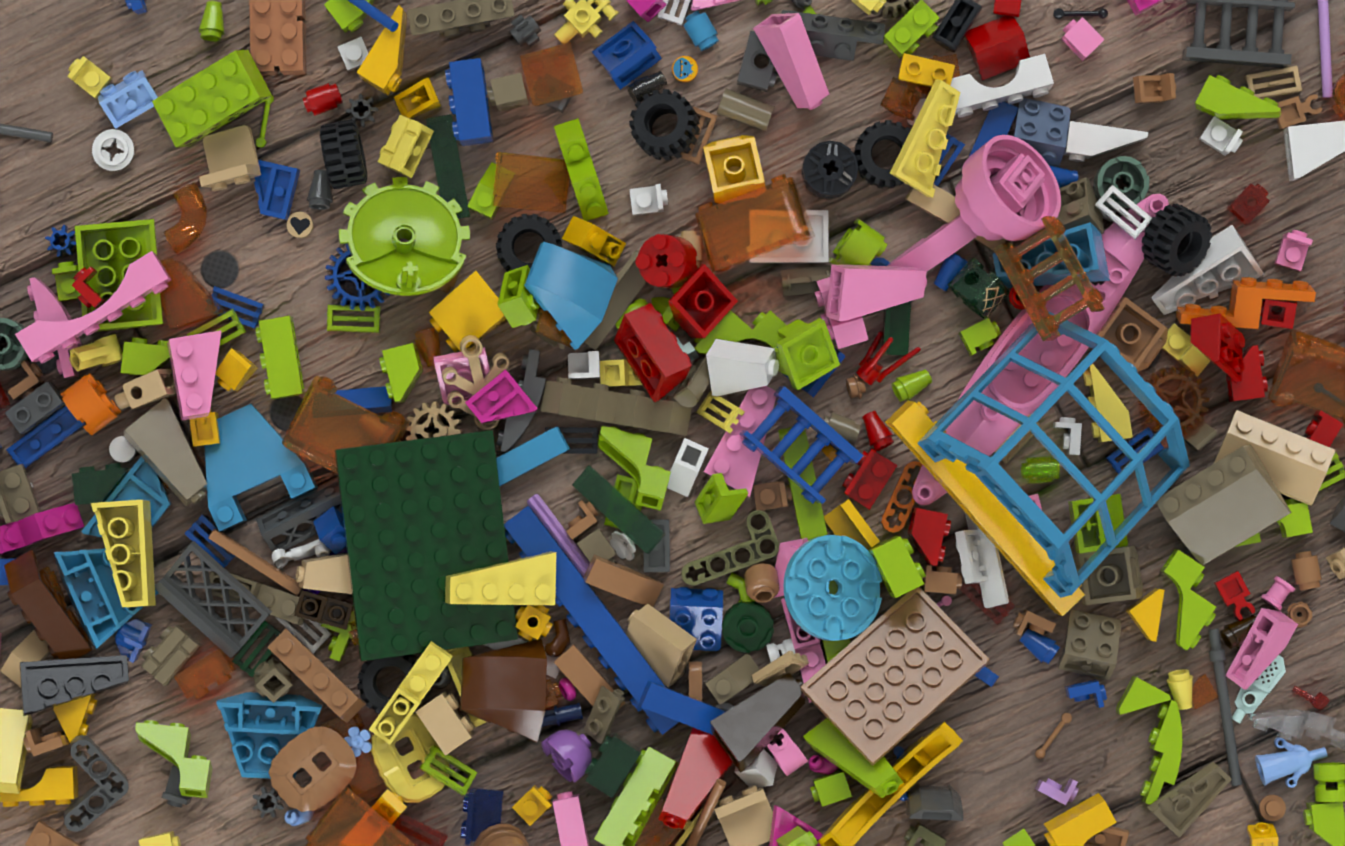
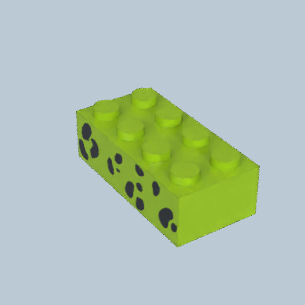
M235 50L156 98L152 103L177 148L191 146L272 97V94L249 50Z

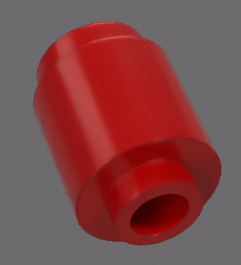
M327 83L305 91L307 97L302 98L307 112H313L314 116L338 108V105L343 103L336 83L332 85Z

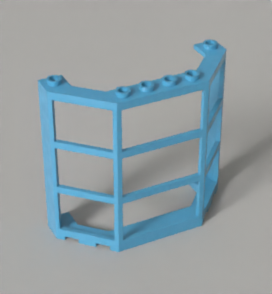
M1051 312L1037 317L917 443L934 462L946 458L951 462L958 459L967 464L965 466L966 470L974 473L1042 546L1047 552L1048 558L1052 561L1054 560L1055 566L1052 568V571L1046 574L1043 580L1060 598L1072 595L1190 466L1180 421L1173 412L1171 405L1163 401L1156 394L1155 388L1150 383L1143 380L1138 374L1136 367L1122 357L1117 346ZM1041 329L1051 339L1064 334L1093 349L1066 378L1018 354ZM1099 356L1163 425L1138 453L1134 451L1074 385V382ZM1011 361L1059 385L1030 417L981 393ZM1066 391L1131 460L1101 493L1036 424ZM973 400L1021 424L992 457L944 433ZM1028 431L1039 440L1094 500L1064 534L998 464ZM1166 436L1169 448L1161 450L1158 455L1171 470L1150 492L1142 461ZM1135 470L1142 502L1114 531L1106 500ZM1098 510L1106 541L1077 572L1069 541Z

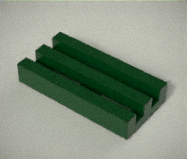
M265 620L232 662L253 678L254 671L258 665L267 661L273 652L268 649L253 669L248 666L274 634L278 637L281 632ZM266 628L270 630L243 663L241 659Z

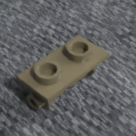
M831 265L781 270L783 297L812 294L819 291L816 281L830 277Z
M601 686L583 730L601 745L604 743L606 736L610 735L615 714L625 699L623 691L614 689L611 692L604 686Z

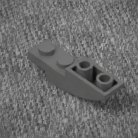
M530 349L529 355L524 354L521 369L526 370L524 380H519L518 384L536 407L539 408L547 379L537 377L541 352ZM537 411L504 418L506 420L505 429L499 430L497 445L501 446V451L508 452L526 432Z

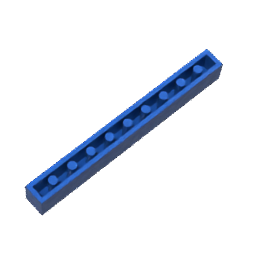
M527 506L504 523L506 538L511 544L516 542L522 549L519 552L521 558L550 551L556 552V604L559 607L562 605L566 607L569 611L566 617L575 628L578 626L582 628L585 632L582 638L591 649L596 647L601 655L598 659L607 670L609 668L613 669L617 675L614 680L622 691L625 689L629 690L633 696L629 700L638 712L642 709L649 717L645 721L653 732L656 733L659 730L663 735L679 723L638 705L648 681L666 686L591 586L584 581L583 576L530 506Z

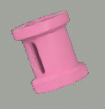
M1275 576V582L1266 594H1262L1261 598L1281 611L1283 608L1281 604L1290 592L1295 591V588L1280 577Z

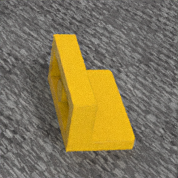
M849 499L824 516L826 524L834 535L852 538L866 549L872 548L880 542Z

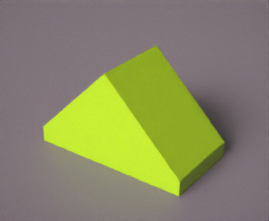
M1132 676L1115 709L1117 714L1122 715L1169 701L1171 698L1169 694L1138 677Z

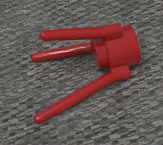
M879 331L865 357L859 363L860 367L856 374L869 385H872L875 381L881 383L887 375L919 353L920 347H916L881 372L883 366L878 361L893 342V338H888L874 358H871L883 336V332Z

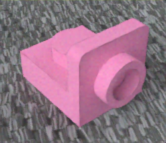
M1292 230V233L1287 232L1283 234L1274 264L1300 272L1308 247L1312 245L1313 240L1307 238V233L1298 230Z

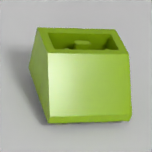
M414 343L383 350V357L379 358L382 372L388 374L390 381L386 383L389 399H394L398 404L406 401L423 372L418 347Z
M1121 494L1111 495L1106 500L1114 531L1124 521ZM1092 498L1068 501L1071 525L1094 501ZM1098 510L1073 536L1076 553L1097 551L1106 541ZM1127 535L1115 548L1128 546Z

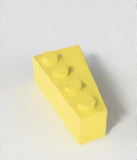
M128 500L91 503L98 522L99 533L102 535L106 548L105 553L113 571L112 575L122 607L156 606L150 501Z

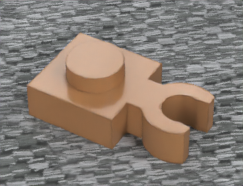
M1310 95L1303 103L1300 102L1299 96L1278 102V107L1281 108V115L1279 118H1276L1279 129L1281 130L1307 121L1306 113L1313 116L1322 112V108L1312 109L1310 107V102L1317 99L1318 95Z

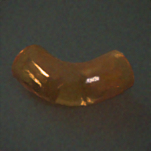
M194 182L182 187L173 194L180 207L181 218L177 224L163 232L176 254L194 243L200 237L206 225L207 207L201 191Z

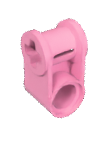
M782 728L778 733H782L780 736L781 742L779 744L775 742L769 743L767 747L785 775L789 776L806 764L808 760Z

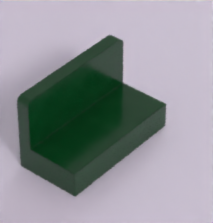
M903 303L884 309L882 346L890 337L893 338V342L883 355L905 356L908 354L910 303Z

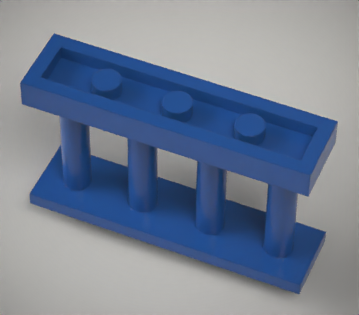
M780 386L773 394L778 398L775 408L752 434L743 430L739 435L744 438L742 443L752 452H755L757 449L804 490L801 493L804 498L812 504L815 501L823 504L826 499L819 492L844 463L847 464L849 461L851 463H858L864 455L785 386ZM789 410H792L798 416L796 418L797 422L771 452L760 440L785 411L789 412ZM811 427L818 433L815 436L817 439L790 469L780 460V457L805 428L809 429ZM832 445L837 450L835 453L836 457L810 486L800 477V474L824 446Z

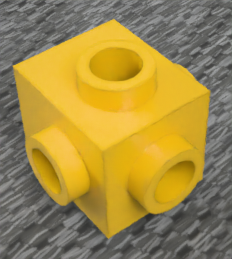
M527 605L526 608L521 606L515 616L516 621H518L515 627L520 629L517 634L529 641H532L533 638L538 640L541 635L546 638L553 626V623L549 622L552 617L548 614L550 609L543 605ZM530 617L537 618L538 624L536 627L529 626L528 619Z

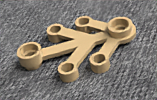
M468 335L461 340L460 350L468 358L473 382L458 375L453 367L445 368L442 371V378L446 384L455 385L475 395L509 367V359L503 353L494 355L492 359L493 366L484 379L479 355L483 349L482 344L476 336ZM468 342H474L472 348H466ZM499 359H505V362L502 365H497V361ZM448 373H454L452 379H446ZM452 391L447 396L449 405L452 408H459L474 416V421L480 429L491 430L498 425L500 420L481 423L466 405V400H464L463 395L459 391ZM454 397H460L457 403H452Z

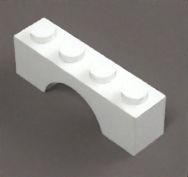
M1045 54L1020 60L1016 67L1015 78L1010 83L1001 87L983 86L970 74L952 78L950 86L961 92L955 115L958 114L960 118L973 114V110L983 108V111L997 108L1000 102L1008 101V104H1015L1022 101L1023 97L1033 95L1034 98L1041 97L1049 93L1048 90L1052 88L1054 82Z

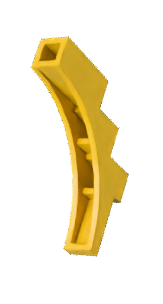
M945 722L924 738H919L892 765V768L903 781L898 789L883 798L867 789L864 794L843 811L817 842L821 846H854L867 830L909 788L955 750L963 740Z

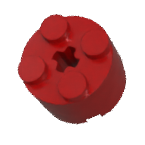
M656 234L646 240L640 248L635 261L641 276L646 282L663 288L682 287L698 267L696 265L697 253L694 246L684 238L666 234Z

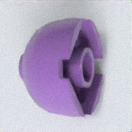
M565 729L551 734L541 742L545 755L551 754L555 763L551 764L567 781L571 782L573 780V783H575L589 770L592 759L589 749L591 743L584 734L578 735L574 731Z

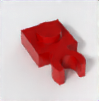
M1235 571L1214 582L1226 606L1234 604L1233 612L1238 620L1243 619L1240 614L1242 607H1247L1250 614L1255 613L1254 606L1246 602L1244 598L1250 595V592L1239 571Z

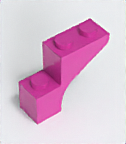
M74 502L35 513L19 521L0 526V556L83 528L84 524L77 503Z

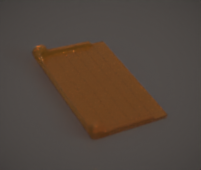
M504 152L496 153L495 161L497 165L493 206L565 213L570 176L564 159Z

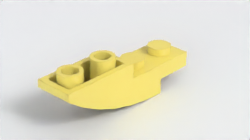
M431 641L369 730L391 745L453 656Z

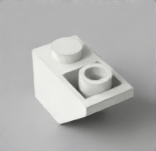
M684 438L670 470L671 474L667 488L688 497L709 448Z

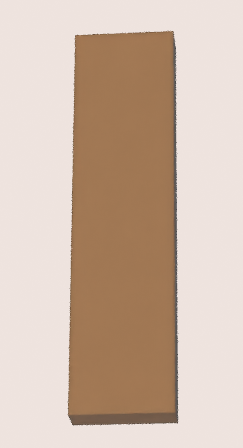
M215 528L208 538L296 596L302 588L299 587V582H296L295 579L223 532H219Z

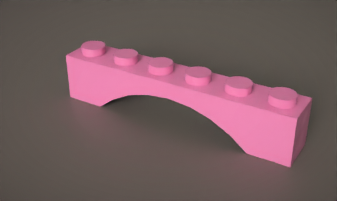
M151 251L129 264L125 277L117 291L95 311L68 321L48 322L37 320L15 335L32 362L40 361L41 364L45 363L55 356L54 351L61 347L64 350L70 348L78 342L76 340L77 337L84 333L86 336L93 334L100 329V323L107 319L109 322H112L123 315V309L128 306L135 308L145 302L144 297L151 292H154V294L162 292L168 288L167 283L172 279L156 253Z

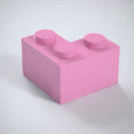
M830 277L816 281L819 290L814 292L819 307L823 306L825 312L820 314L821 319L825 320L831 340L835 341L837 348L840 349L867 341L868 336L862 316L847 321H837L826 317Z

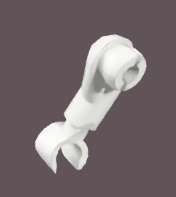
M317 539L306 545L292 548L288 552H285L284 549L274 550L272 552V560L274 564L276 563L277 568L281 569L290 560L297 561L315 554L317 557L328 556L330 549L320 539Z

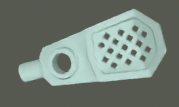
M1280 655L1266 668L1267 672L1264 670L1247 690L1240 688L1235 700L1237 709L1232 716L1234 721L1240 724L1245 714L1253 713L1285 674L1284 659ZM1248 694L1254 696V701L1251 704H1247L1245 701V697Z

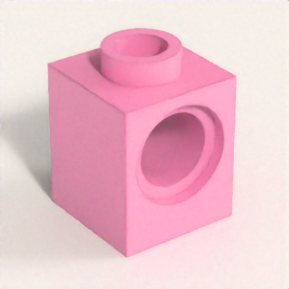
M1083 17L1078 22L1073 19L1063 29L1066 34L1061 38L1082 61L1104 41V38Z

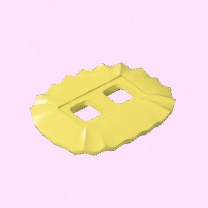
M416 713L411 715L391 745L376 734L371 737V753L374 757V764L378 769L379 776L384 780L386 787L391 792L397 793L404 803H420L443 789L445 784L426 772L420 777L412 779L407 770L408 765L417 760L423 764L426 755L430 752L431 746L435 745L440 748ZM404 737H408L413 745V750L401 756L395 747V743ZM437 755L434 756L436 760L450 768L449 762ZM432 764L429 765L436 771L440 772L441 774L449 778V775L447 773L443 772L442 770H440Z

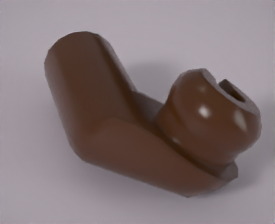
M566 619L553 621L556 636L552 642L545 645V652L548 656H560L570 643Z

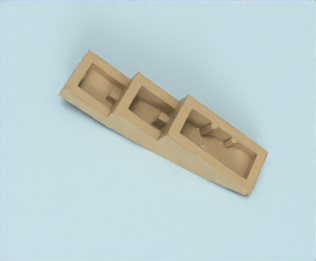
M933 185L935 193L933 198L911 187L905 199L942 223H950L960 215V210L955 204V196ZM979 235L974 238V240L995 253L1001 251L1006 242L1004 238L995 241L986 240L983 236Z

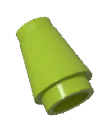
M217 1L206 2L198 30L201 33V39L211 42L221 41L222 35L225 34L222 3Z
M924 369L897 377L891 386L900 402L908 401L931 384L932 378L929 372Z

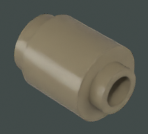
M833 412L830 417L825 416L824 421L850 444H855L861 425L856 424L855 420Z

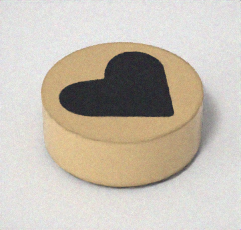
M295 212L287 220V229L296 238H306L313 231V220L304 212Z

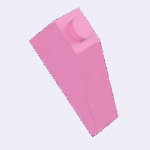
M1261 608L1226 676L1242 689L1247 690L1286 648L1298 624L1281 611Z

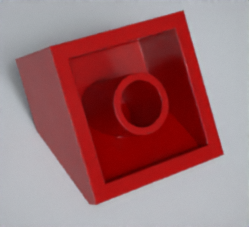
M702 264L668 302L674 320L691 338L705 339L738 300L705 264Z

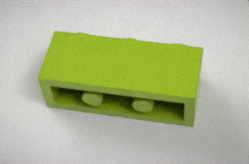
M284 316L260 320V327H256V337L258 343L263 345L264 353H260L262 369H267L268 379H264L266 394H271V399L304 395L305 389L293 317Z

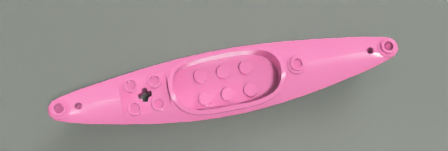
M1152 194L1137 204L1151 217H1155L1160 209L1163 210L1165 206L1169 205L1168 199L1162 194ZM1132 209L1127 211L1140 223L1144 221V219L1141 218ZM1123 215L1120 217V219L1123 220L1127 225H1129L1133 230L1137 229V227L1134 226ZM1116 223L1109 226L1104 231V234H1102L1110 281H1101V284L1097 283L1095 285L1091 282L1045 285L1035 295L1032 306L1023 309L998 338L973 374L959 399L1037 317L1047 312H1051L1094 334L1101 330L1144 260L1142 238L1145 236V229L1135 240ZM1041 329L1018 354L1066 378L1089 347L1064 334L1051 339ZM1011 361L981 393L1028 417L1059 385ZM973 400L946 429V434L990 456L1020 424ZM922 465L915 481L912 495L916 503L930 505L947 492Z

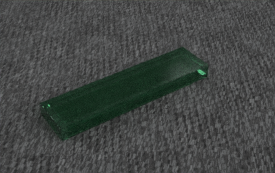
M452 114L426 118L427 127L434 131L430 144L438 187H440V197L447 203L452 199L457 201L462 208V212L456 214L458 219L469 218L471 216L468 208L458 144L453 134Z
M588 465L572 484L645 553L649 554L666 535L592 466Z

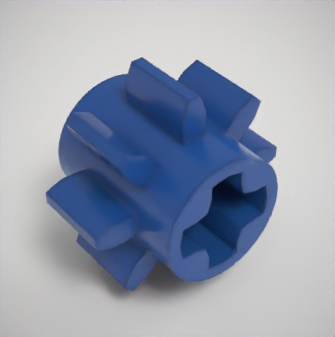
M63 225L61 230L52 227L53 234L51 237H45L51 243L47 250L51 252L57 249V257L60 258L63 256V252H67L72 256L73 252L71 249L73 246H76L73 238L75 237V231L67 233L68 226ZM60 236L67 238L64 241L66 244L64 247L57 245L60 242Z

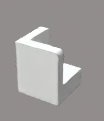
M599 351L569 353L568 379L600 378Z
M763 749L744 771L740 773L737 767H735L734 772L749 787L754 785L757 788L772 786L778 764Z

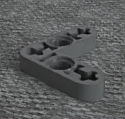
M85 735L73 738L70 743V752L73 759L97 784L64 812L65 826L74 832L86 828L121 799L129 789L128 779L125 774L91 738ZM87 744V752L91 757L87 759V755L83 751L77 753V745L85 746ZM96 761H103L107 764V767L103 772L98 773L92 770V765ZM110 774L115 782L121 781L120 789L117 787L112 788L111 780L108 778ZM93 796H100L104 801L101 806L92 807L89 805V800ZM82 805L85 806L87 812H86V811L83 812ZM73 814H74L75 816H79V815H80L81 821H80V822H77L76 820L72 821V820H71V815H73Z

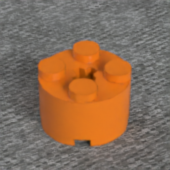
M91 373L84 375L60 394L63 397V402L77 421L80 420L82 423H86L83 428L92 436L117 418L118 414L122 412L115 401L110 400L106 395L108 391L103 384L96 380Z

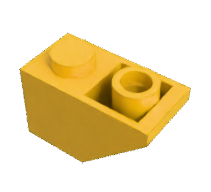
M575 216L572 217L562 237V240L614 267L626 245L625 242L598 226Z
M95 694L54 706L53 710L70 743L76 736L87 735L89 725L86 722L89 714L93 715L97 705V700L94 699Z

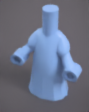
M1278 737L1274 740L1275 747L1285 748L1288 751L1256 755L1255 762L1264 786L1294 773L1292 777L1285 779L1286 786L1294 788L1300 776L1309 771L1312 761L1326 758L1328 755L1325 747L1308 751L1301 745H1293L1285 741V739Z

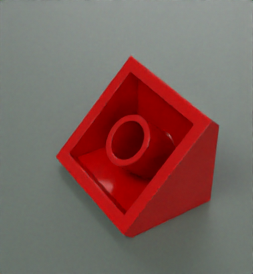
M1003 16L968 30L965 35V40L982 81L1017 67L1020 60L1030 58L1024 32L1013 16Z

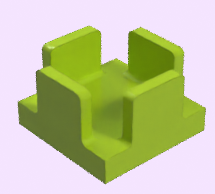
M818 318L807 324L797 319L777 331L779 337L783 338L776 343L778 348L774 347L776 360L779 361L778 371L789 377L792 388L799 390L840 366L825 320Z

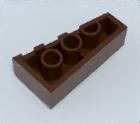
M30 550L5 564L4 567L10 588L7 594L11 602L15 606L19 604L28 624L32 622L38 638L41 641L46 640L49 644L48 649L53 658H59L60 660L76 659L92 651L88 635L72 610H67L68 608L63 596L58 589L54 591V587L45 569H38L37 557L34 552Z

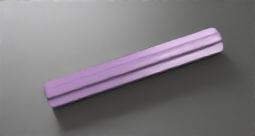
M538 494L533 495L527 500V504L584 577L590 562L570 538Z

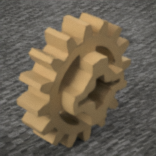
M437 401L432 403L431 408L428 403H422V411L419 408H414L413 411L416 416L407 417L412 423L411 426H406L404 429L411 432V435L407 436L406 440L419 439L418 434H421L424 438H432L433 433L428 432V428L433 426V424L436 428H439V433H435L434 437L463 433V430L456 427V425L461 423V419L454 420L453 418L456 411L447 412V404H443L439 408ZM429 413L427 420L423 424H418L420 419ZM441 415L447 419L450 426H446L443 423Z

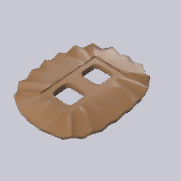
M321 726L310 728L289 741L272 760L268 773L271 778V786L289 807L301 812L315 811L319 807L326 805L345 789L355 775L357 764L354 752L346 740L336 731ZM321 751L332 761L331 766L324 771L320 770L313 762V757ZM300 768H304L312 777V781L305 787H301L293 777L294 773Z

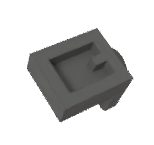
M173 765L165 792H163L161 798L167 799V804L182 808L183 804L187 805L191 802L192 797L181 795L179 790L180 771Z

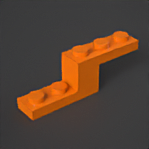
M1242 277L1241 281L1233 280L1229 310L1223 306H1211V309H1203L1196 304H1186L1185 307H1177L1176 318L1180 324H1191L1192 318L1221 313L1235 328L1258 329L1262 299L1315 302L1316 292L1308 282L1293 281V284H1284L1283 281L1278 279H1267V282H1257L1255 278Z

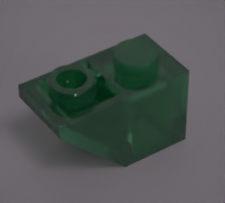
M121 463L105 465V470L95 471V466L79 468V473H72L75 505L105 502L127 475L129 469L121 468Z

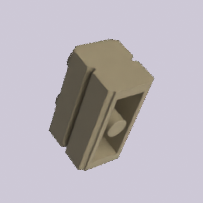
M176 625L174 628L171 626L167 627L159 637L163 641L156 648L151 646L142 656L145 661L141 666L164 686L174 679L202 646L199 641L180 625Z

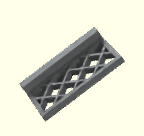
M195 541L186 548L166 575L155 585V590L230 658L235 656L244 647L251 636L272 613L270 609ZM192 551L200 558L201 566L191 565L189 555ZM176 571H185L187 582H182L174 573ZM192 571H202L204 583H194ZM209 571H214L219 575L220 583H210ZM195 588L205 589L207 600H202L195 593ZM212 589H222L223 601L213 600ZM228 589H234L238 592L240 601H230ZM214 606H224L226 618L220 617L215 612ZM231 607H241L243 618H233ZM248 607H254L262 614L260 618L249 619ZM234 624H244V637L234 629Z

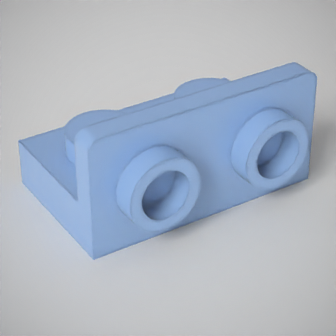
M143 70L138 73L136 71L128 73L123 77L122 82L115 86L114 84L106 86L100 91L101 94L98 95L99 104L115 129L154 107L152 101L158 98Z

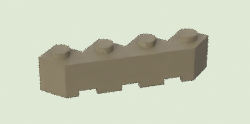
M557 377L556 382L547 380L545 382L541 412L687 436L692 407L680 405L673 396H667L666 400H659L654 403L652 398L645 397L646 392L630 389V394L608 391V385L594 383L593 388L572 385L573 379Z

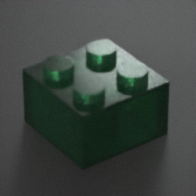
M614 733L612 737L606 736L604 742L599 747V751L602 754L598 760L593 757L584 772L587 774L586 782L613 798L641 754L639 747L617 733Z

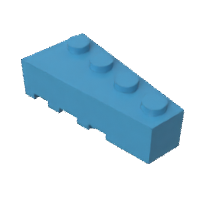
M1091 222L993 253L996 277L1008 288H1012L1020 283L1028 284L1029 286L1110 281L1102 234Z

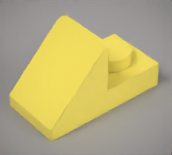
M1174 323L1168 329L1167 341L1162 349L1198 377L1210 360L1190 343L1191 336Z

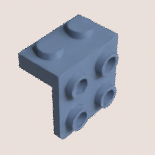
M1023 98L1018 104L1013 136L1031 145L1045 159L1048 165L1059 167L1066 148L1071 110L1066 106Z

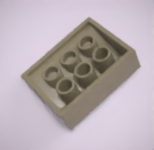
M1251 444L1242 446L1163 494L1156 502L1169 525L1202 566L1292 513Z

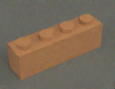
M286 628L267 647L346 723L365 705L355 693Z

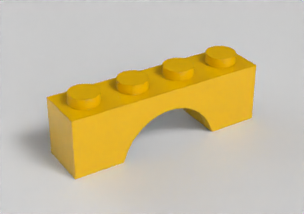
M77 765L46 768L42 779L37 785L27 789L20 788L19 794L0 792V802H3V807L19 806L20 801H29V806L45 805V800H55L56 805L71 804V799L79 797Z

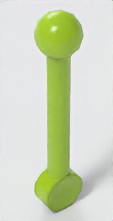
M273 95L264 101L265 108L260 137L256 139V145L260 148L265 147L267 144L264 138L270 104L274 101Z

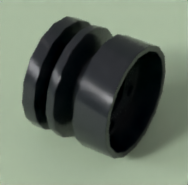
M825 141L818 143L810 149L804 159L801 172L803 184L817 198L826 200L840 198L850 190L857 178V159L851 149L841 142ZM833 163L837 173L832 172L831 175H827V170L823 166Z

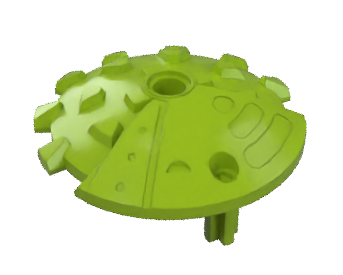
M408 177L392 178L393 185L378 188L376 183L366 186L362 189L366 197L357 205L349 202L344 209L343 215L350 217L348 229H339V244L348 243L352 255L346 258L350 270L367 285L385 293L401 296L425 294L442 287L452 280L463 267L467 256L459 253L461 241L470 240L469 226H460L456 214L462 212V208L457 201L452 199L447 203L436 194L440 187L427 181L424 187L408 185ZM399 239H407L408 242H401Z

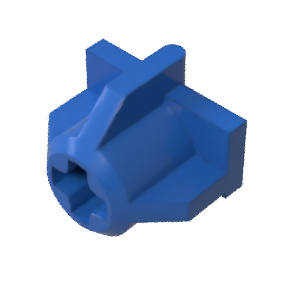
M136 618L126 622L119 628L115 642L120 654L127 655L130 662L134 663L138 660L143 647L147 644L146 641L152 624Z

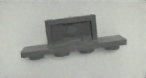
M782 10L781 14H800L815 56L854 61L857 41L883 44L885 24L797 11Z

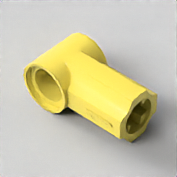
M116 334L100 338L94 341V343L73 348L70 350L69 360L71 366L78 372L99 365L105 367L122 361L123 352Z

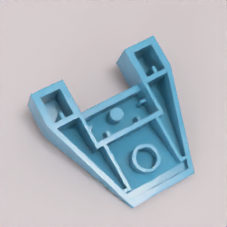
M252 404L217 419L220 444L206 445L204 447L208 508L219 532L226 531L247 521L236 496L281 476L291 499H295L318 488L308 464Z

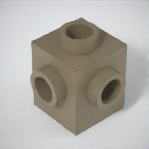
M273 657L268 662L264 661L259 664L254 671V688L264 698L267 696L273 703L286 695L291 686H293L291 679L292 671L282 661L278 663Z

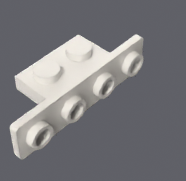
M965 513L968 530L955 532L956 548L960 555L961 573L965 579V584L980 583L985 608L1008 604L1009 599L999 550Z

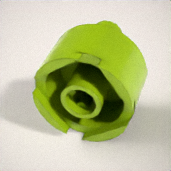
M857 219L854 222L857 227L854 230L849 228L833 250V253L836 254L835 259L830 257L829 263L872 266L870 263L875 256L879 257L888 244L884 242L885 237L860 219Z

